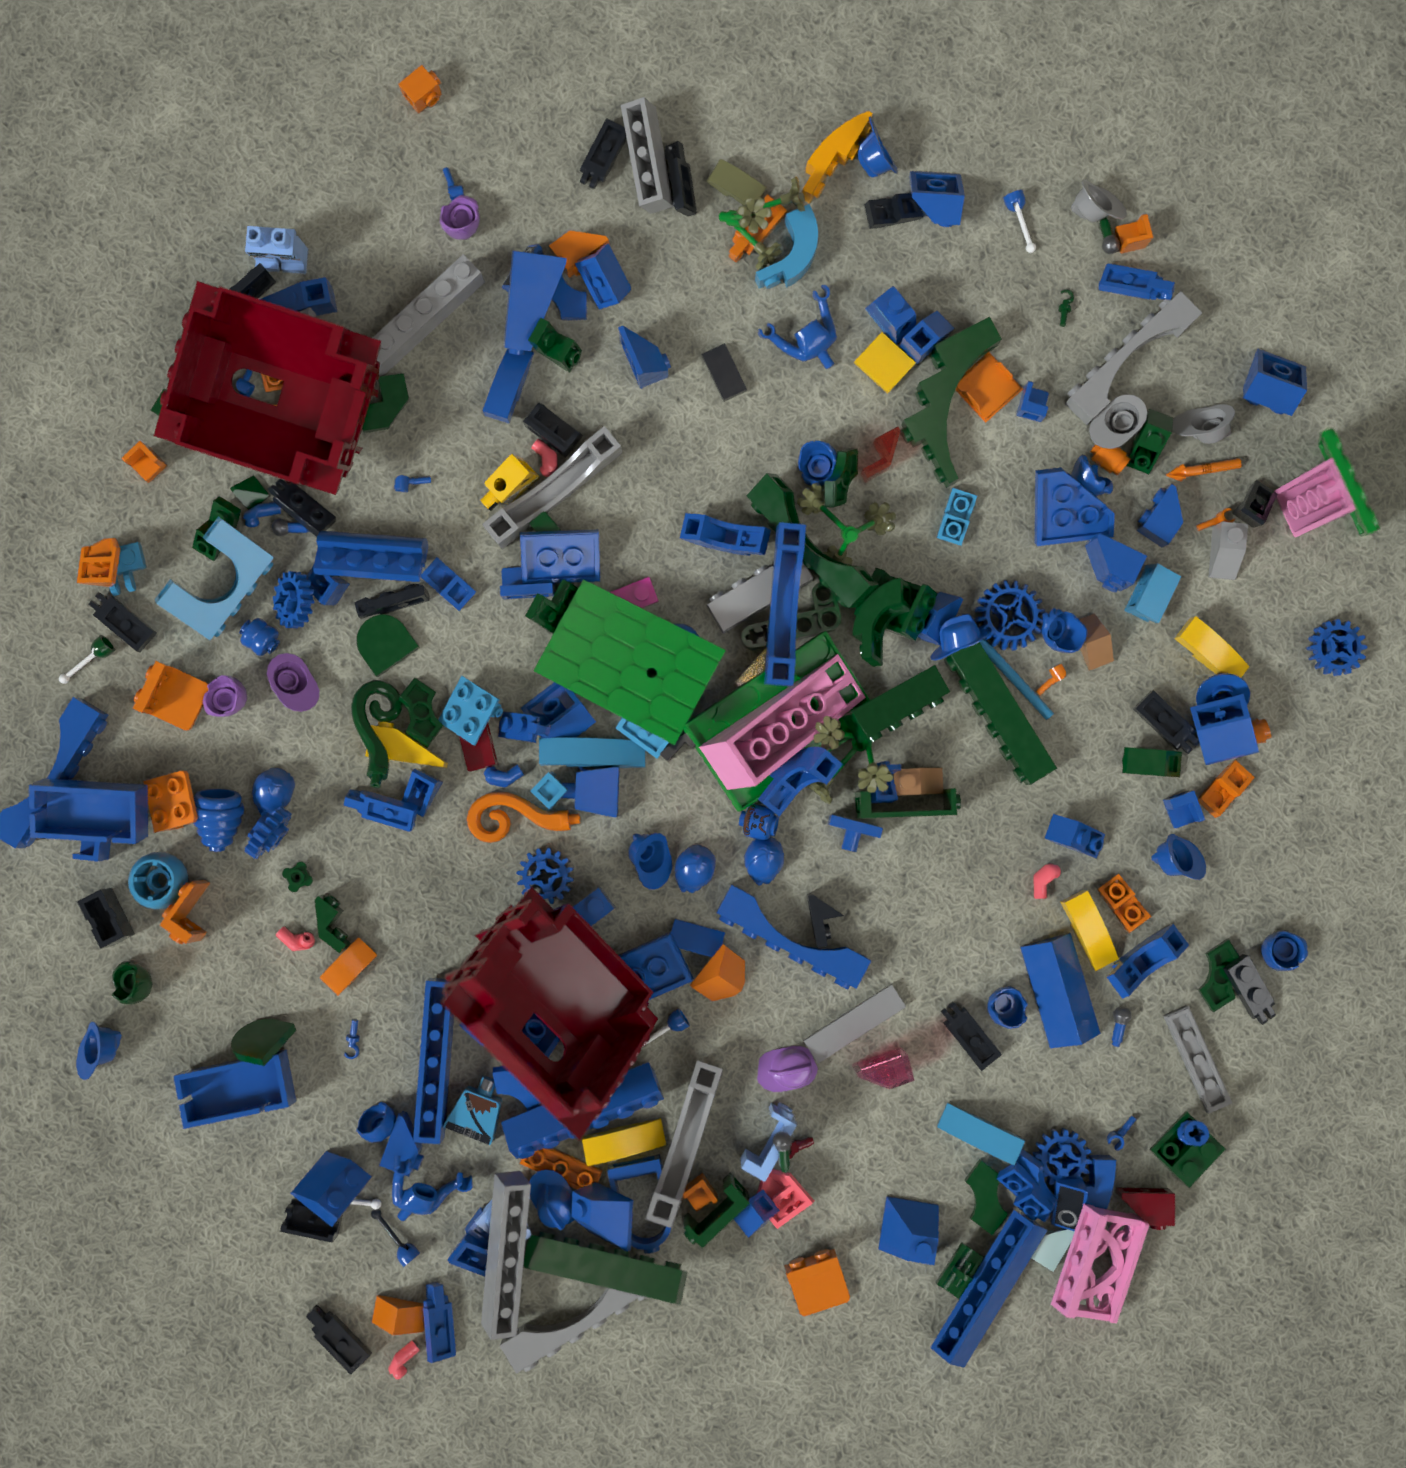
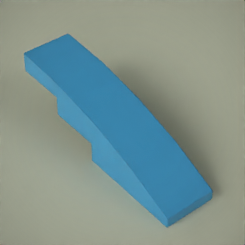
M539 738V765L645 768V750L632 740Z

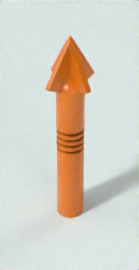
M1237 458L1188 467L1181 464L1165 476L1182 482L1186 477L1240 469L1241 460Z

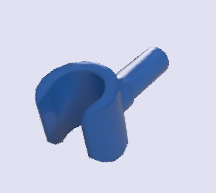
M444 168L443 172L448 183V192L451 201H453L456 197L464 195L463 186H455L449 168Z
M246 369L243 378L236 382L238 392L247 397H250L255 389V385L249 382L253 373L251 370Z
M399 475L395 479L394 489L399 492H408L409 484L431 483V477L410 478Z
M1132 1115L1118 1131H1112L1107 1136L1108 1144L1114 1138L1120 1139L1114 1146L1116 1151L1124 1147L1123 1137L1137 1120Z

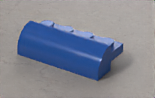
M321 530L316 539L318 549L313 570L314 574L420 582L422 567H425L428 553V541L426 538Z

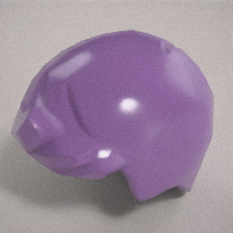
M460 195L450 204L442 206L440 225L450 237L457 240H466L476 233L480 221L477 201L467 195Z
M221 675L207 685L208 691L203 697L205 712L208 715L217 717L234 715L247 702V692L243 684L236 678L228 675Z

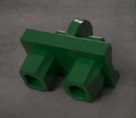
M961 1242L937 1279L936 1284L960 1299L968 1284L973 1281V1276L984 1260V1256Z

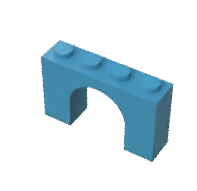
M219 516L203 538L232 560L235 567V580L230 590L221 597L203 599L193 595L170 579L154 599L156 604L208 640H211L213 636L218 637L223 632L226 626L224 624L226 619L230 615L233 617L242 606L239 602L245 595L249 596L253 593L258 585L256 580L261 574L266 575L273 566L271 561L274 558L270 553Z

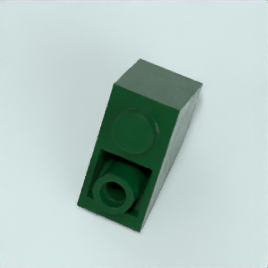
M1150 408L1148 409L1146 421L1135 436L1128 455L1130 461L1126 466L1148 475L1150 474L1172 434L1173 417Z

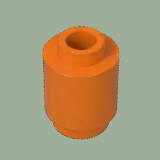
M1095 444L1090 450L1093 454L1091 460L1109 474L1113 472L1115 475H1118L1130 461V458L1126 456L1127 453L1120 447L1107 449Z

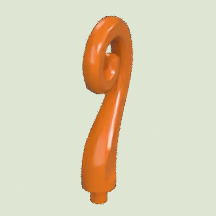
M502 791L491 792L478 798L470 807L467 815V825L470 832L478 840L487 843L497 842L505 838L511 825L509 816L504 811L496 809L489 813V817L499 822V828L496 831L485 830L481 824V815L484 810L492 806L504 805L511 807L541 828L552 831L571 830V825L581 823L579 813L570 814L569 810L545 811L525 798Z

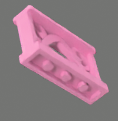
M1084 1204L1051 1305L1068 1318H1075L1076 1316L1109 1321L1116 1324L1147 1235L1149 1223L1134 1213H1123ZM1107 1221L1113 1222L1108 1231L1104 1229ZM1125 1225L1123 1230H1120V1231H1118V1232L1115 1234V1232H1116L1121 1226ZM1108 1247L1112 1258V1266L1096 1280L1094 1272L1091 1270L1094 1259L1103 1254ZM1094 1295L1100 1300L1098 1307L1094 1305ZM1086 1299V1305L1080 1304V1301Z

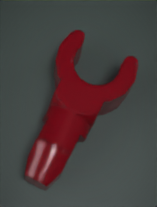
M813 1137L792 1141L789 1158H793L795 1153H798L800 1150L814 1144Z

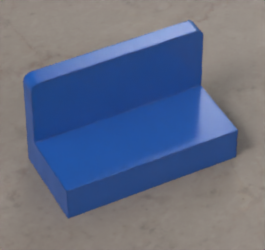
M609 244L603 245L595 254L583 257L575 263L599 310L620 303L631 291V286Z
M521 567L502 569L500 596L503 600L535 598L537 593L544 597H553L555 594L554 583L522 584Z

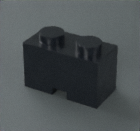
M112 888L100 889L77 901L85 919L89 921L92 927L91 931L100 949L112 947L135 935Z

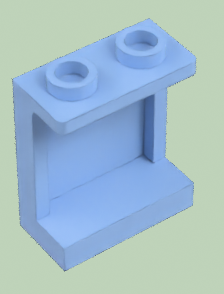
M780 1102L778 1105L771 1103L769 1106L770 1115L779 1122L760 1156L745 1149L740 1157L741 1168L766 1182L779 1158L778 1151L773 1144L775 1134L783 1131L791 1137L797 1126L794 1114L792 1113L793 1110Z

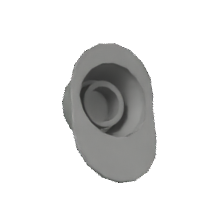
M1082 180L1083 188L1076 195L1075 202L1071 206L1075 214L1092 223L1098 222L1107 216L1118 219L1126 218V209L1115 195L1093 185L1088 180Z
M1134 395L1116 397L1091 422L1089 429L1091 439L1102 448L1113 449L1122 446L1145 423L1147 418L1146 405L1140 398Z
M1219 404L1188 410L1173 419L1172 431L1181 436H1194V438L1204 444L1216 443L1231 435L1230 422L1235 415L1234 408L1227 404Z

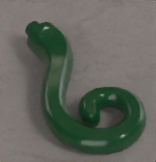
M373 680L363 684L356 691L352 699L351 713L355 728L369 755L366 775L371 779L370 786L379 788L381 787V782L388 778L389 757L385 746L367 719L366 702L374 694H380L389 700L391 706L389 711L382 710L378 700H373L369 705L370 715L379 722L395 720L402 710V702L399 701L400 694L391 684L381 680Z

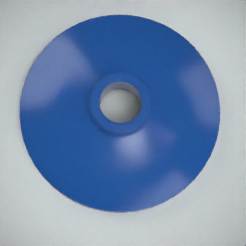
M1216 674L1206 679L1199 686L1196 693V703L1198 706L1244 694L1246 704L1248 705L1250 689L1245 680L1235 674Z

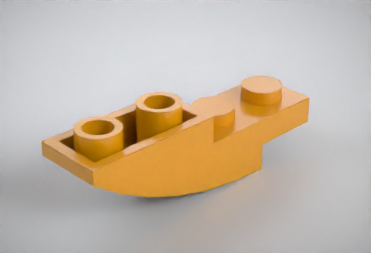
M867 111L848 120L834 130L814 151L807 161L805 170L811 176L802 189L807 203L810 204L813 197L819 198L825 187L824 179L827 175L830 177L833 175L838 163L845 166L848 159L854 160L860 147L858 145L861 138L866 139L872 130L869 116L872 118L873 113Z

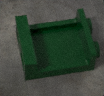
M875 568L872 574L873 579L879 584L877 588L891 580L898 579L879 568ZM905 581L912 587V607L909 612L895 617L886 627V631L916 641L919 633L924 629L925 620L929 611L935 605L938 593L929 585L922 584L920 586ZM861 604L859 607L856 608V610H855V612H854V615H855V616H857V613H858L860 607L862 606V604Z
M731 1172L723 1179V1191L728 1197L700 1223L689 1213L684 1215V1229L686 1230L684 1235L693 1245L698 1243L703 1248L750 1204L748 1191Z

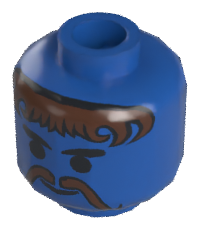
M752 804L748 807L747 811L741 812L739 826L743 827V833L746 837L768 840L771 836H775L777 832L779 816L775 815L768 807Z

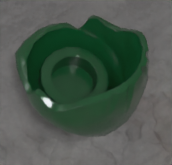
M123 961L115 968L112 974V981L116 988L112 996L119 1003L134 1005L142 1002L149 996L153 982L148 971L142 966L129 961Z

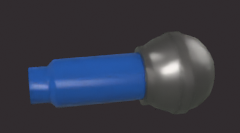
M280 518L276 519L271 527L273 533L281 537L289 533L310 532L300 523H293Z
M1123 1006L1116 1008L1113 1012L1115 1026L1112 1035V1045L1120 1047L1125 1027L1132 1019L1131 1011Z

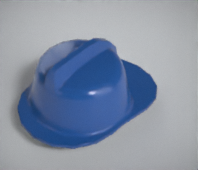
M869 116L873 131L860 144L858 150L859 162L870 177H876L890 170L897 174L898 169L884 147L871 116Z
M963 614L948 619L941 626L939 632L941 646L930 656L931 660H940L960 649L975 645L987 637L988 631L983 628L979 629L970 614Z
M653 833L651 835L634 834L633 842L628 851V857L636 867L642 885L647 889H658L668 881L673 867L666 837L661 833Z
M1175 834L1168 835L1167 841L1157 847V852L1151 856L1152 861L1160 865L1162 871L1168 876L1184 875L1200 880L1206 874L1204 857L1196 845Z
M94 1021L89 1024L87 1032L80 1043L76 1060L77 1073L81 1079H89L97 1066L110 1062L115 1058L122 1037L119 1031H113L108 1027H98Z
M545 1169L536 1172L531 1177L529 1183L531 1184L530 1199L537 1209L538 1217L544 1225L562 1230L567 1224L575 1220L571 1216L572 1190L564 1177L556 1171Z

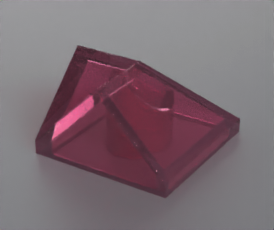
M901 1047L852 1064L858 1078L889 1090L915 1081L909 1057Z

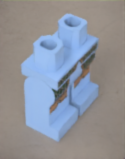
M247 226L245 252L249 256L254 257L256 260L255 267L261 263L267 271L280 272L281 266L283 272L306 274L308 248L299 236H296L295 229Z

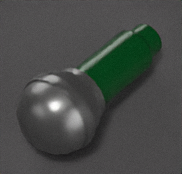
M1105 217L1099 220L1103 235L1102 249L1107 254H1114L1120 248V241L1113 235L1110 221Z
M782 1131L775 1134L773 1144L778 1151L781 1171L787 1173L790 1171L789 1149L792 1139L788 1133Z

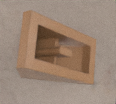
M1094 613L1079 619L1087 628L1086 641L1080 650L1088 670L1090 671L1113 662L1111 634Z

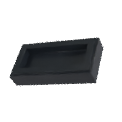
M725 343L702 354V358L723 402L747 391Z

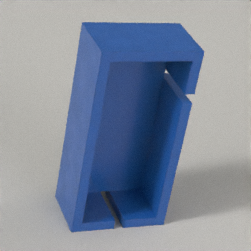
M44 778L29 785V809H36L47 803V807H43L30 814V838L108 842L112 839V843L137 844L148 837V785Z
M287 1050L278 1051L265 1066L234 1060L186 1070L173 1076L178 1100L192 1095V1099L179 1105L183 1129L258 1114L264 1110L268 1112L287 1108L297 1102Z

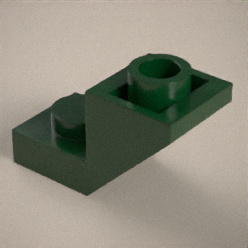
M540 318L528 341L537 352L570 373L573 366H576L580 360L581 348L575 340L558 333L549 321Z
M220 496L213 500L209 520L196 529L192 548L215 561L221 551L208 543L203 536L218 516L236 528L241 509Z
M1124 747L1122 773L1180 778L1182 752Z
M319 895L315 899L319 938L338 953H342L351 944L347 940L348 935L340 928L335 927L333 929L331 926L344 910L339 907L341 903L332 895Z

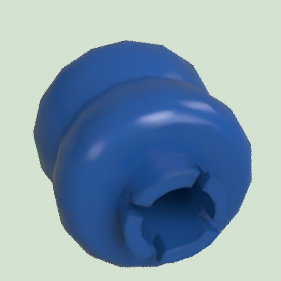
M256 618L252 622L248 620L239 631L242 634L241 644L252 649L258 656H264L267 652L272 654L280 643L277 640L278 630L268 626L261 618Z

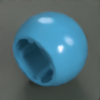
M152 852L138 859L132 866L128 877V887L133 898L140 905L156 910L168 908L171 904L174 905L180 897L178 892L185 883L189 882L188 872L183 862L176 856L165 852ZM152 866L158 867V869L151 871L147 876V873ZM162 873L167 877V883L164 887L158 881ZM147 885L150 888V890L155 892L154 894H151V892L147 888Z

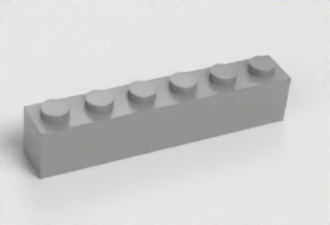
M464 254L373 337L381 341V350L377 361L380 362L379 377L384 376L485 283L481 272Z
M521 1171L495 1173L481 1318V1325L490 1340L516 1337L531 1187V1184Z

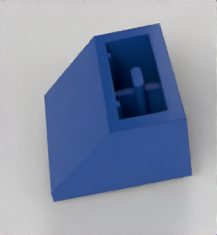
M1244 694L1190 707L1205 765L1259 752Z

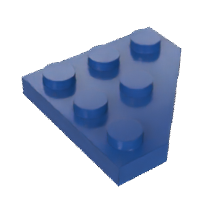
M1062 467L1035 470L1034 542L1036 546L1087 541L1098 533L1109 538L1114 537L1115 513L1110 507Z

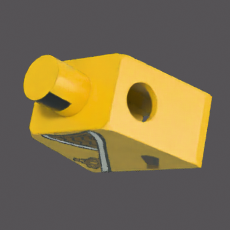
M511 454L485 481L484 484L490 491L480 501L490 511L500 502L509 505L534 484L540 476L523 458Z

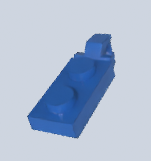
M1108 263L1101 277L1099 290L1149 300H1156L1157 298L1171 300L1175 282L1163 280V277L1157 276V272Z
M503 712L499 722L498 737L536 743L537 735L549 737L551 726L541 725V717Z
M353 789L349 790L344 800V806L357 809V812L362 814V818L408 832H412L415 826L418 811L417 805L370 791Z
M437 1282L426 1284L427 1300H424L423 1304L427 1361L430 1363L456 1356L452 1302H449L448 1296L444 1295L443 1284Z

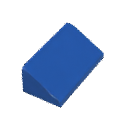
M678 919L674 920L671 931L679 949L713 957L722 946L725 932Z

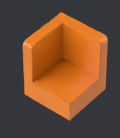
M1147 214L1141 215L1137 222L1120 225L1114 229L1116 238L1120 241L1119 249L1121 254L1144 249L1153 239Z
M141 441L122 457V460L130 465L148 483L167 466L149 446Z
M701 1173L686 1185L683 1198H687L697 1212L711 1201L715 1204L718 1201V1194L705 1175Z

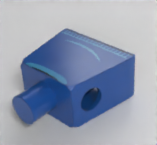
M894 286L865 308L887 337L896 345L902 342L903 337L916 326L915 311Z

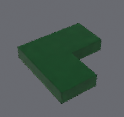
M563 579L551 601L537 593L525 617L554 634L578 588Z

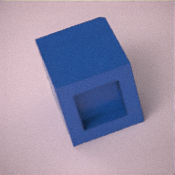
M1028 381L1023 388L1016 416L1041 423L1047 414L1048 406H1046L1049 393L1032 388L1034 382Z
M1185 791L1163 800L1173 828L1205 820L1195 791Z
M111 840L108 842L81 841L80 852L73 853L72 859L97 862L109 860Z
M764 1190L749 1199L750 1204L734 1218L748 1238L765 1226L780 1211Z

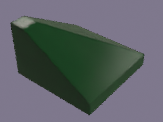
M254 475L230 488L248 510L270 497L269 493Z

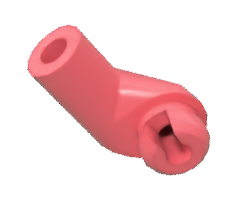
M537 439L531 449L542 457L540 473L545 477H549L558 468L557 453L541 439Z
M1046 864L1035 873L1033 877L1034 899H1047V884L1061 875V869L1058 865Z
M285 926L275 935L292 951L308 950L315 943L312 933L304 932L294 935Z
M412 1340L395 1354L388 1367L389 1373L393 1374L396 1380L401 1379L407 1373L404 1364L420 1351Z

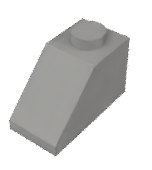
M1220 522L1213 526L1208 578L1236 579L1246 551L1248 524Z

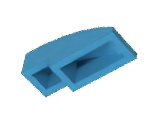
M950 1103L946 1104L937 1125L939 1129L1012 1165H1015L1025 1142L1020 1136Z

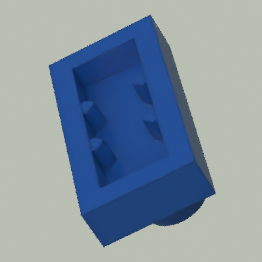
M830 815L828 825L846 830L841 849L857 852L861 834L881 838L883 830L881 827L835 815Z

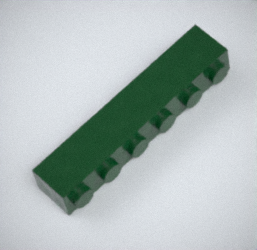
M980 642L960 649L944 659L951 672L956 671L959 676L958 684L965 694L969 693L974 702L971 705L979 717L983 715L988 723L985 725V728L993 739L997 738L1001 744V747H999L1000 753L1006 761L1010 760L1014 765L1015 769L1012 771L1020 783L1024 782L1025 785H1031L1058 769Z
M539 1231L538 1236L531 1235L529 1237L523 1268L681 1305L688 1272L680 1270L681 1264L665 1261V1266L655 1264L656 1258L640 1255L639 1260L629 1258L630 1252L614 1249V1253L611 1254L604 1252L605 1246L589 1243L588 1248L579 1246V1240L564 1237L563 1242L554 1240V1234Z

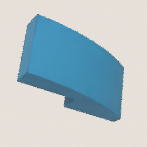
M955 488L951 489L936 538L962 545L977 495Z

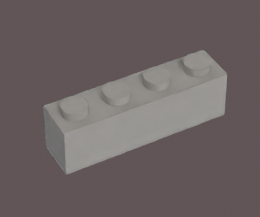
M645 97L622 104L621 110L639 206L650 214L674 207L656 107Z
M803 562L799 589L810 583L813 579ZM764 565L754 572L755 576L748 581L742 578L731 585L733 588L726 594L720 591L709 598L710 603L707 604V608L723 634L770 606L773 566L769 568L767 565Z

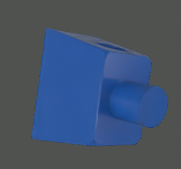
M612 767L576 772V783H562L568 791L561 798L575 799L576 810L618 817L620 768Z

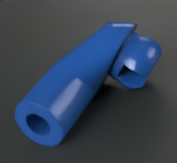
M275 502L258 504L244 512L243 519H245V525L247 527H257L260 524L259 517L278 515L281 513V508Z
M518 764L507 772L499 771L494 766H490L485 769L484 776L486 782L490 785L508 787L524 776V773Z

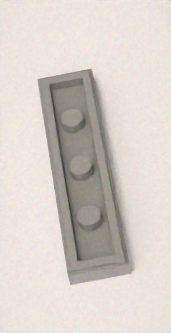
M890 984L803 1041L816 1062L820 1063L906 1006L893 985Z
M1186 1005L1164 1015L1163 1017L1206 1113L1210 1114L1232 1104L1190 1007Z

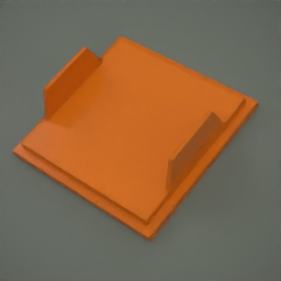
M990 352L966 371L956 387V391L985 423L1023 390L1008 369L1001 362H998Z

